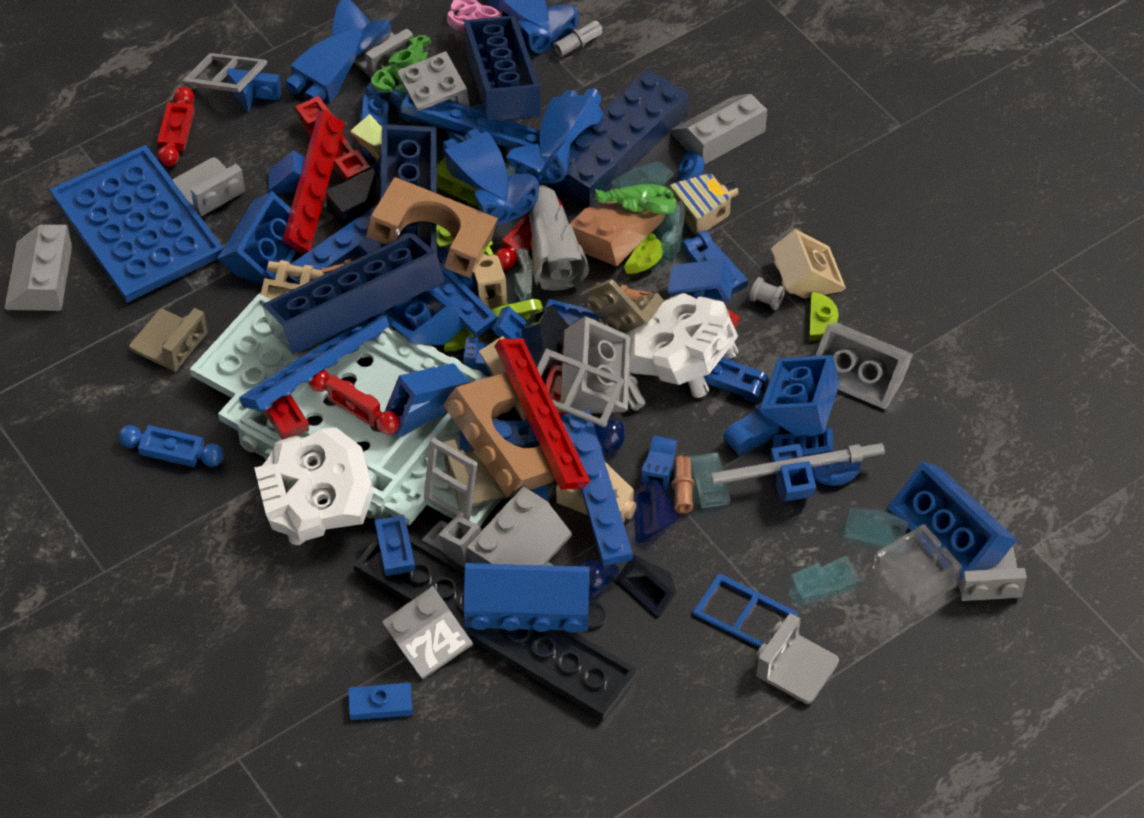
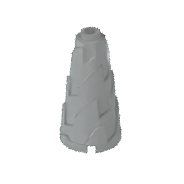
M541 185L539 186L538 200L532 210H530V214H528L532 234V274L536 285L540 282L541 289L550 291L564 290L574 287L573 280L578 277L581 283L586 278L589 267L582 246L578 244L572 225H569L564 208L559 204L554 190Z

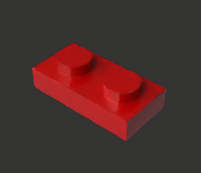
M291 394L278 398L270 408L263 410L282 440L309 431V422Z

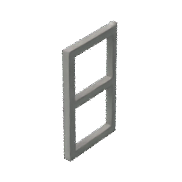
M209 53L183 80V83L189 86L240 92L267 65V61ZM213 60L229 62L211 81L195 79ZM238 63L255 65L237 85L221 82L227 76L228 68L233 69Z
M546 349L537 367L541 376L550 358L580 369L564 404L552 400L555 407L606 427L626 380ZM586 372L617 383L601 419L570 407Z
M433 437L429 443L424 500L453 517L459 515L470 521L477 462ZM437 449L470 468L467 486L435 468ZM434 477L466 495L464 513L432 495Z

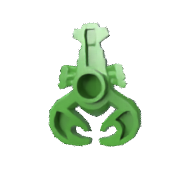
M426 35L412 37L409 40L411 45L407 49L394 53L388 60L391 65L378 70L372 76L371 83L375 90L381 93H392V88L395 87L392 77L395 76L400 81L399 86L395 88L396 92L408 93L398 75V70L427 59L428 52L423 53V46L431 44L430 37Z
M657 184L620 187L607 192L595 189L594 200L602 203L606 201L620 203L625 210L632 212H642L645 209L657 214H671L675 212L677 203L674 193L669 188Z

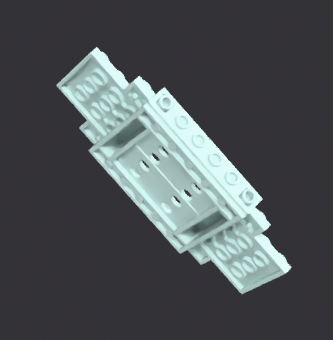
M258 294L190 368V372L194 378L232 398L218 413L219 420L238 430L240 444L245 450L256 452L267 460L275 446V442L282 439L264 411L244 408L239 397L327 340H322L310 346L304 352L292 354L270 330L261 304L271 299ZM391 326L381 331V335L378 338L361 344L358 351L338 359V363L335 366L324 368L331 377L335 375L340 379L350 376L356 378L355 388L366 395L374 396L380 403V410L382 412L386 409L399 375L454 363L470 383L488 378L481 371L473 370L461 364L458 359L440 353L431 345L412 344ZM370 357L373 359L372 365L368 367H361L357 364L360 358ZM308 382L301 383L295 387V391L291 396L305 418L317 415L323 419L319 425H309V431L296 436L303 439L321 429L336 427L354 442L365 441L370 444V448L363 453L374 494L366 517L377 520L387 518L389 514L393 517L404 515L406 524L410 526L424 507L428 505L452 519L455 518L424 500L430 440L433 437L441 442L455 439L458 450H460L459 427L448 412L443 413L407 435L397 438L394 433L384 434L373 431L369 424L338 405H325L323 401L328 397L327 391L316 392L309 386ZM500 415L492 417V421H499L497 418ZM519 435V438H525L527 435ZM437 449L435 468L447 474L443 463V452ZM313 461L309 466H315L318 462ZM434 477L432 495L459 510L452 487ZM501 500L472 507L470 521L481 526Z

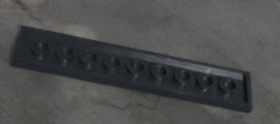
M410 535L409 539L415 571L385 576L378 537L353 564L356 573L406 603H410L433 586L473 643L601 720L606 718L638 676V669L577 633H570L565 630L539 632L534 629L508 631L503 628L477 630L472 627H465V567Z

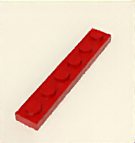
M325 109L318 112L282 240V242L302 255L311 250L344 127V122Z
M499 339L494 347L560 489L585 488L589 484L590 479L524 339Z

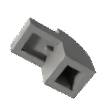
M457 515L449 524L440 520L422 539V542L465 567V563H468L467 546L482 530L479 525Z

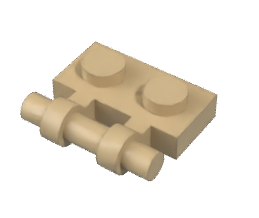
M281 260L279 263L269 261L267 271L277 274L275 280L264 278L261 295L272 300L323 276L324 271L314 269V266L310 265L300 267L290 265L288 261ZM288 276L301 278L299 285L287 283L286 279Z

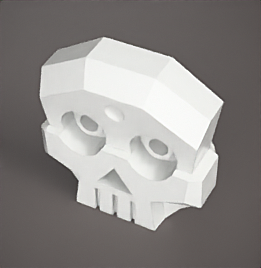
M685 293L665 300L647 324L636 327L626 333L631 336L630 373L659 376L660 381L677 385L688 382L691 394L695 398L703 397L707 394L706 392H709L704 376L711 373L720 359H732L736 356L735 353L738 354V348L734 342L738 334L731 322L724 302L706 297H698L696 299Z
M338 428L321 429L303 439H300L299 436H293L277 441L267 461L260 467H254L265 513L271 528L288 535L290 543L300 545L306 540L323 536L325 529L363 524L374 489L362 447ZM313 461L318 462L315 466H309ZM323 499L328 500L326 504H319V502Z

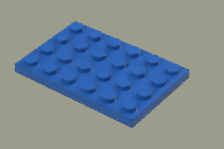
M146 145L49 189L55 203L126 302H130L216 260L223 250L222 245Z

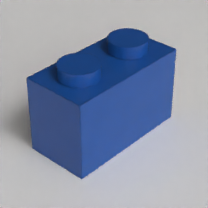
M725 258L673 265L668 293L671 297L685 293L696 299L698 297H706L721 302H730L734 275Z

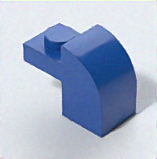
M800 444L771 448L770 452L772 462L803 457ZM810 461L782 465L780 467L779 473L776 474V488L783 502L814 496L816 484Z

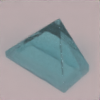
M850 507L843 537L902 551L908 521L881 509Z

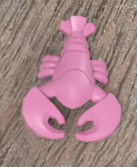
M454 0L447 14V23L456 31L464 33V20L502 17V11L490 6H482L476 0ZM455 11H458L457 16L453 14Z

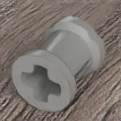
M758 277L753 284L749 299L753 302L758 300L771 306V309L776 310L783 300L785 287L773 286L764 282L763 278Z

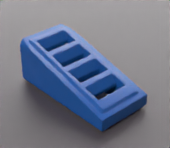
M826 428L824 434L815 436H795L792 433L774 435L773 448L782 447V445L800 444L803 457L834 452L832 428ZM806 445H811L812 448L806 449Z

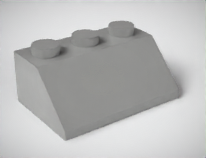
M752 94L733 96L671 129L670 134L688 152L696 151L700 154L701 158L704 159L705 165L765 132L767 109Z
M38 225L17 241L5 303L6 310H62L72 250L67 225Z
M585 316L564 330L563 355L625 379L626 382L611 413L625 412L628 410L631 336ZM563 363L562 404H564L580 370ZM586 372L570 407L579 411L589 410L590 413H603L617 383Z
M837 322L827 324L815 355H833L839 378L838 390L883 409H887L903 382L913 354Z
M523 486L467 546L468 563L546 565L568 541L572 533L546 500Z

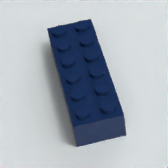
M515 15L464 20L465 50L487 121L502 122L511 118L530 119L533 116H541L540 85Z
M647 69L602 111L603 116L598 124L585 128L571 142L566 176L560 182L548 184L587 208L592 207L598 201L594 200L595 189L604 192L609 191L667 136L671 129L675 128L688 116L689 93Z
M382 124L379 141V202L394 177L436 193V127ZM426 221L410 223L402 229L396 239L397 241L414 233L437 254V224ZM379 242V249L386 246V244Z
M411 233L261 305L272 334L292 354L308 350L310 346L322 340H329L347 328H354L372 316L381 315L387 309L397 304L406 303L412 297L422 292L431 291L437 285L445 282L436 252L414 233Z

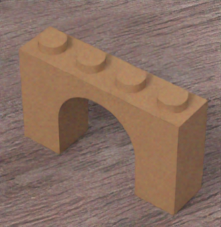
M394 177L371 215L366 237L388 245L396 241L402 229L410 223L418 221L435 223L445 228L454 238L444 268L471 278L492 239L498 218Z
M505 372L456 387L443 406L504 494L509 498L515 496L523 486L532 490L557 480L541 446L534 448L517 447L506 441L493 425L492 417L508 413L519 400Z

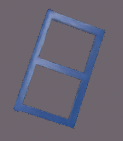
M720 573L692 611V615L757 648H760L764 642L740 631V628L757 602L786 616L791 613L798 617L799 613ZM721 583L751 598L733 627L702 612Z

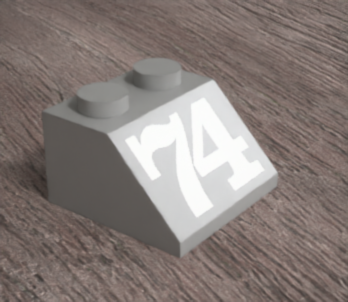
M433 586L382 621L422 679H425L473 645V642Z

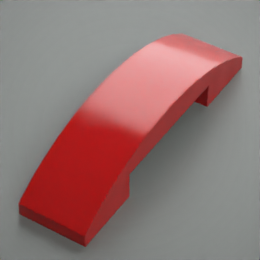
M319 96L295 106L296 112L311 138L318 112L324 109L328 112L330 111ZM341 135L333 169L343 179L348 181L356 175L370 170L371 166L358 149L354 150L345 137Z

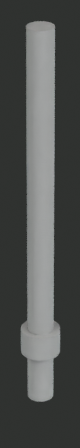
M883 443L862 447L860 444L847 446L845 450L711 473L710 477L712 485L777 474L782 465L810 461L811 467L849 461V463L862 462L863 458L884 455L885 450Z

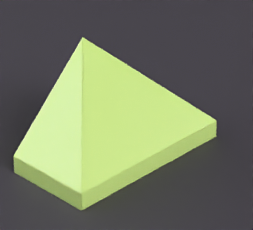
M369 114L350 133L362 146L370 151L379 164L381 126Z

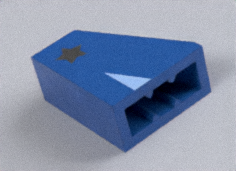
M454 363L398 376L385 411L395 412L400 418L399 429L394 433L397 438L407 435L447 412L443 404L453 390L458 386L470 383Z

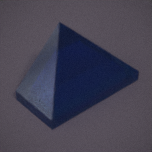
M654 479L634 491V502H636L634 511L635 534L637 542L641 543L661 532L680 518L659 481Z

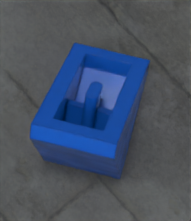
M292 151L269 169V192L273 191L275 194L296 192L305 157Z

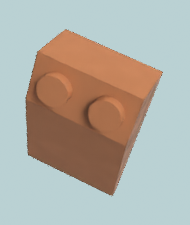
M608 201L585 208L569 225H572L578 244L582 246L585 254L617 267L667 215L652 213L645 209L642 212H632L625 210L620 203Z

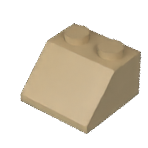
M794 229L771 248L775 258L774 264L780 271L783 279L782 285L788 293H794L806 299L811 298V292L826 295L846 289L829 246Z

